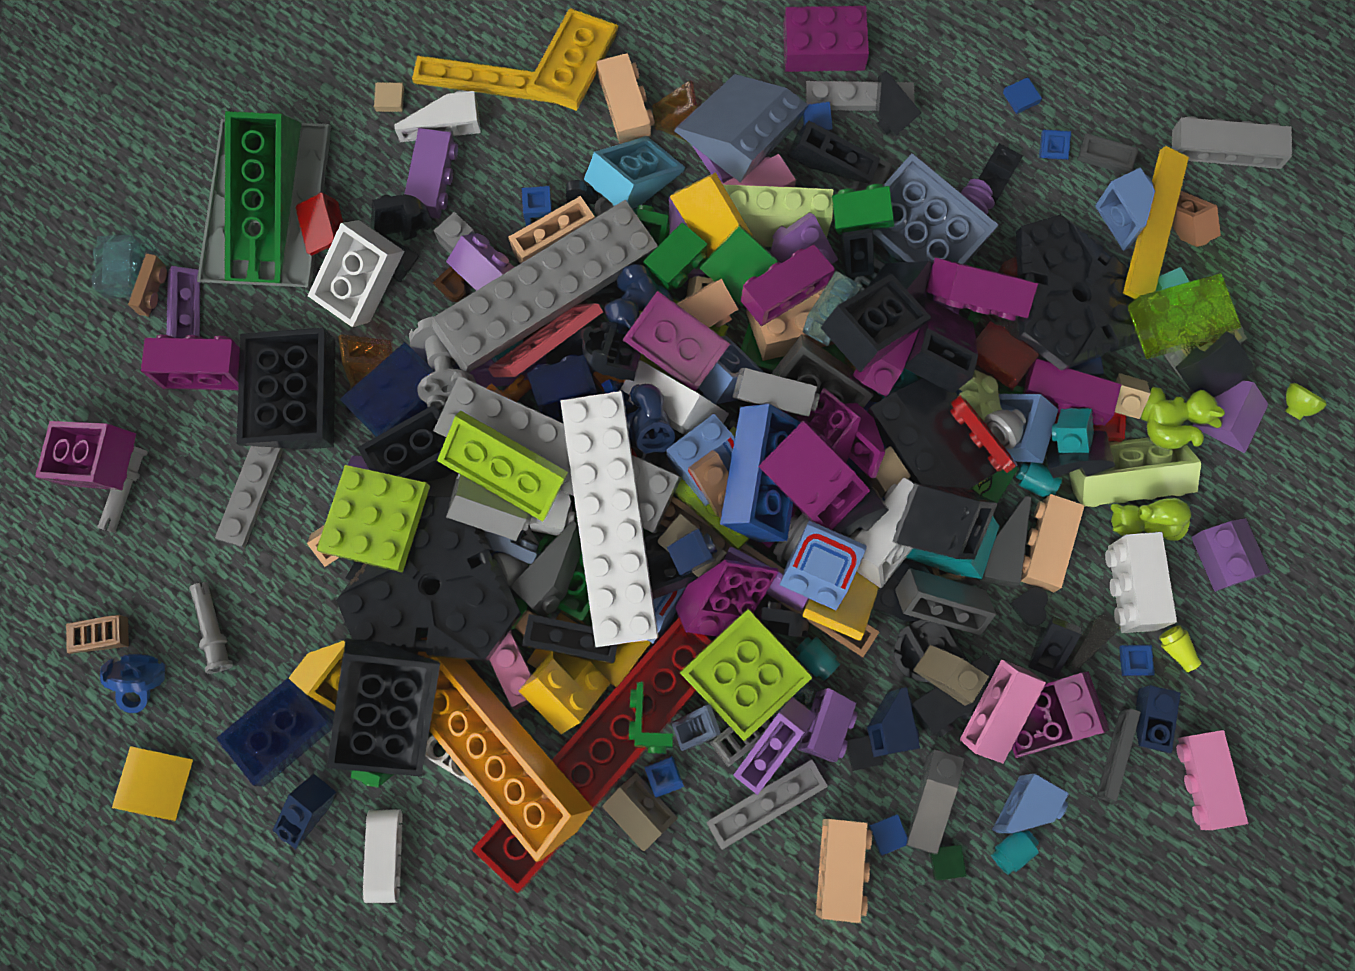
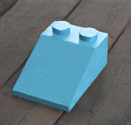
M648 136L595 151L584 180L596 192L607 198L613 206L626 200L633 209L638 207V205H642L683 173L685 166Z

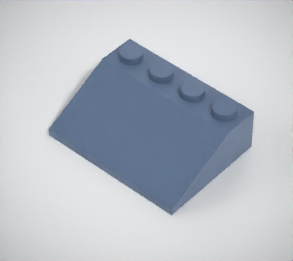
M734 74L678 125L675 132L741 182L797 126L808 104L788 88Z
M911 153L884 184V187H890L894 227L872 231L873 240L899 262L930 261L933 263L936 257L967 265L999 225Z

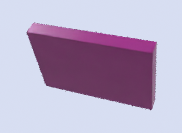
M659 291L655 293L623 338V341L695 392L730 345L728 341Z

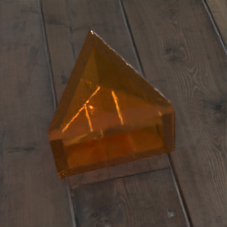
M692 81L686 82L652 105L655 130H662L688 142L677 134L675 129L697 109Z
M344 334L338 336L342 363L355 400L366 392L389 368L394 367L390 340Z

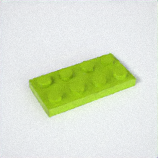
M461 410L456 414L437 460L542 522L548 516L569 473Z

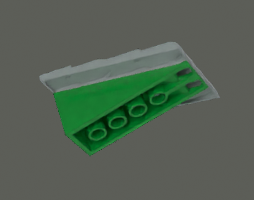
M225 111V119H221L197 282L311 287L315 255L311 256L306 252L295 206L324 192L331 125L301 123L283 114Z

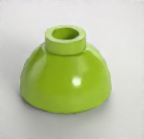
M1290 383L1287 388L1286 403L1288 407L1285 412L1298 420H1301L1303 416L1317 414L1327 406L1324 399L1297 383Z

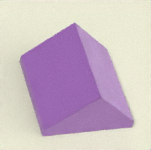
M1241 381L1228 391L1214 397L1218 406L1225 412L1224 416L1218 417L1222 422L1220 428L1212 427L1209 424L1193 423L1192 426L1245 453L1268 406L1267 401L1256 384L1250 381Z

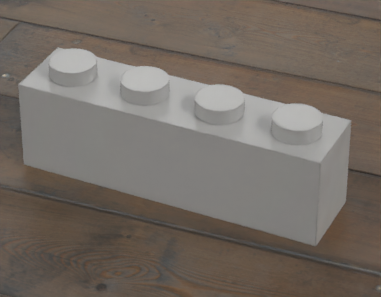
M1194 116L1181 117L1172 130V149L1188 156V161L1281 169L1292 157V127L1281 126L1277 123L1266 125L1254 124L1251 121L1230 122L1224 119L1206 120L1198 119Z

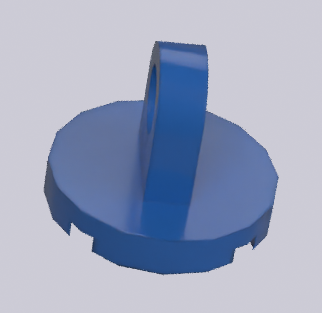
M142 654L121 656V661L114 663L113 659H110L101 666L100 682L104 687L115 691L117 705L128 713L142 711L149 701L150 690L159 686L165 680L164 663L159 664L157 658ZM134 692L139 695L141 701L132 702L127 699L125 693Z

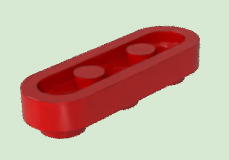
M962 395L953 400L951 404L954 408L950 410L951 414L961 425L964 422L972 430L969 436L979 448L984 446L991 454L988 460L998 472L1003 469L1006 473L1014 469L1017 463L970 403Z

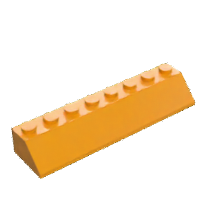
M420 637V640H427V637ZM418 652V655L440 661L429 731L535 861H541L573 836L594 809L465 659L429 657L426 652Z

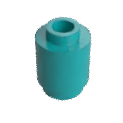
M1023 462L1015 477L1019 479L1018 486L1043 498L1045 496L1048 497L1050 494L1055 495L1063 479L1060 476L1053 479L1048 467L1035 462H1029L1028 464Z
M817 636L813 640L809 637L806 638L796 648L799 652L796 658L816 678L819 676L823 681L840 665L835 659L837 656Z
M1027 829L1023 832L1011 833L995 847L996 851L991 856L996 864L1009 875L1012 871H1019L1039 853L1036 848L1039 842Z

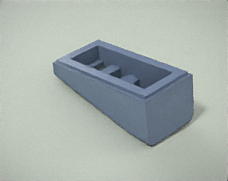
M710 704L671 722L681 751L701 745L721 734Z

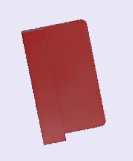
M321 192L295 206L306 252L311 256L330 248L340 224L344 223L338 201Z

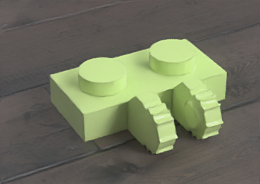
M974 370L973 378L959 389L963 391L960 392L959 396L962 395L985 422V417L988 414L1002 410L998 384L995 378Z

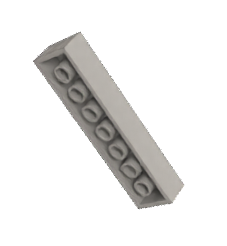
M624 200L434 316L432 329L460 369L470 373L617 280L624 267L642 264L658 245L627 201Z
M458 376L433 431L447 437L456 414L461 410L569 472L560 490L574 496L564 424ZM632 455L642 528L657 533L681 481V477Z

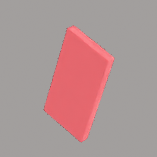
M596 303L572 307L489 366L488 370L493 377H516L603 313L601 307Z

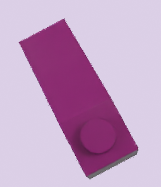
M919 329L864 371L859 372L856 369L853 376L864 385L887 397L904 369Z
M858 403L845 404L861 417L849 458L870 478H876L885 449L875 420Z

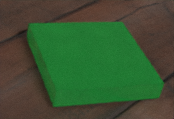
M739 224L703 262L700 269L714 282L722 279L731 297L743 306L741 296L745 282L753 276H761L773 264L780 261Z

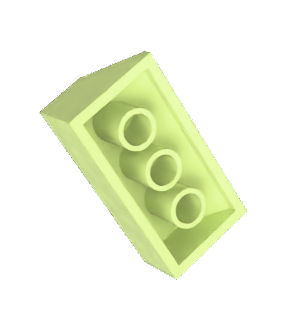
M723 185L753 237L764 247H772L773 235L781 226L788 228L809 212L815 215L827 238L833 218V189Z
M1148 437L1124 440L1122 442H1110L1115 467L1086 477L1082 468L1069 473L1073 493L1080 504L1085 505L1084 507H1097L1102 504L1126 503L1141 499L1153 500L1157 497L1183 496L1187 493L1198 492L1201 461L1187 444L1177 449H1165L1154 444Z

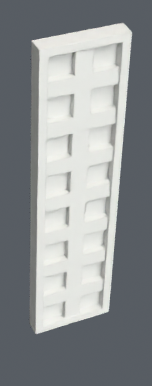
M618 391L560 400L595 646L601 647L657 639L658 631L623 392Z

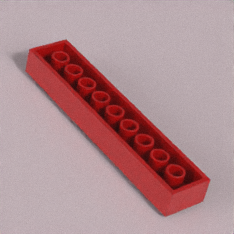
M680 618L672 624L552 759L553 763L593 809L599 805L648 749L646 747H635V740H629V722L636 720V708H630L631 689H637V682L644 683L642 733H662L697 693L696 689L681 675L680 671L712 641L703 634L686 632ZM499 818L473 847L472 851L518 894L527 887L564 843L541 861L536 862L503 820Z

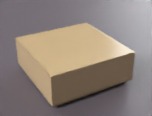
M376 83L374 100L376 112H403V83Z

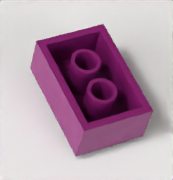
M866 6L785 7L783 22L785 72L865 71L869 55Z
M935 257L926 292L934 294L935 301L946 303L949 306L961 309L965 307L978 313L998 315V317L1015 321L1016 316L1028 318L1038 283Z
M160 334L156 338H145L141 372L162 389L238 390L240 347L227 336L203 339L196 335L174 338L169 335Z
M49 421L35 477L64 486L123 490L131 454L134 450L136 433L105 423Z

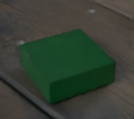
M961 845L939 847L936 855L930 853L935 881L967 877Z

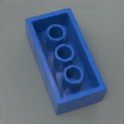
M771 404L740 407L720 522L721 525L757 542L787 541L793 509V502L761 470L759 465L801 422Z

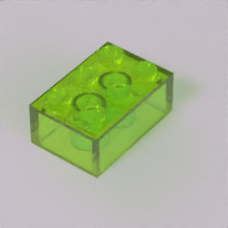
M1222 273L1141 295L1127 306L1146 360L1217 340L1226 331L1232 334L1241 328Z

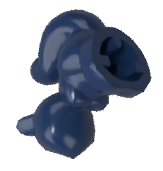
M634 264L624 267L622 273L617 277L618 288L625 292L624 295H622L621 299H616L606 304L604 309L609 322L618 323L617 330L619 333L627 334L640 316L639 311L645 309L657 291L673 302L674 300L669 290L655 282L651 271L647 267Z
M636 384L631 388L630 398L635 406H639V408L632 413L626 414L630 445L644 453L665 452L666 449L674 444L675 434L670 426L669 417L663 410L664 396L659 388L652 384Z

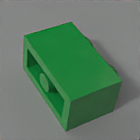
M873 184L867 186V190L855 191L853 188L838 191L836 195H832L837 234L841 235L845 232L871 228L876 230L894 227L890 187H884L883 184Z
M682 222L643 261V266L651 271L652 278L657 284L671 292L674 288H681L687 281L688 274L694 268L698 270L707 259L708 244Z

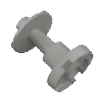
M432 316L419 321L418 328L414 332L411 329L409 341L413 353L423 359H427L428 365L435 369V372L424 377L417 387L418 395L421 400L427 402L428 408L435 404L436 408L440 409L445 406L458 376L475 384L476 380L468 372L452 368L456 361L432 329L434 317Z

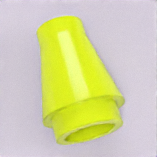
M1180 625L1172 627L1160 635L1161 647L1183 667L1185 672L1193 671L1202 664L1188 631L1183 630Z

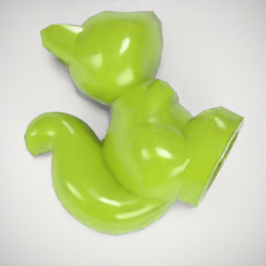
M1153 387L1141 416V420L1147 422L1148 436L1154 444L1165 449H1177L1192 441L1194 446L1198 447L1201 446L1204 440V434L1200 429L1191 425H1182L1186 420L1196 424H1209L1212 427L1220 428L1222 422L1218 417L1224 416L1225 412L1218 406L1216 399L1205 390L1193 393L1184 402V398L1177 396L1174 400H1166L1163 390Z
M1166 498L1149 505H1142L1141 507L1132 504L1124 506L1118 504L1111 505V510L1114 512L1111 520L1113 531L1121 536L1140 534L1144 530L1146 533L1162 532L1164 539L1178 541L1186 535L1190 525V507L1186 502L1178 498Z

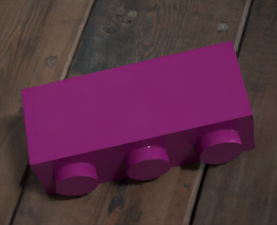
M814 244L805 250L801 248L783 263L777 262L773 264L761 276H753L748 279L743 286L741 302L760 326H763L831 285L835 268Z
M1036 359L1028 370L1022 394H1041L1058 409L1059 415L1061 409L1092 408L1093 425L1105 426L1114 416L1122 384L1069 368L1061 371L1050 362Z

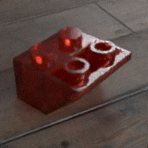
M991 321L976 339L978 349L976 366L1012 391L1023 379L1039 355L1024 341H1019L1010 335L1005 327L996 325Z

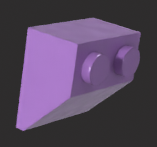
M1246 518L1208 528L1191 537L1215 592L1270 573Z
M828 688L816 692L810 711L817 717L801 737L797 750L829 762H837L838 757L842 758L847 749L848 741L844 740L848 728H853L857 718V712L854 711L856 703Z

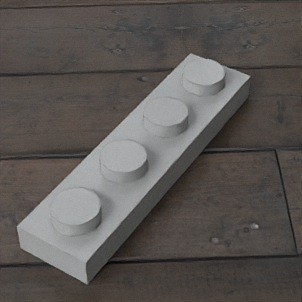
M806 81V103L809 105L830 102L831 110L876 111L878 82ZM897 82L914 103V82Z
M250 447L215 539L239 547H246L284 448Z
M810 760L764 787L758 795L754 793L706 823L721 850L828 786L813 760Z

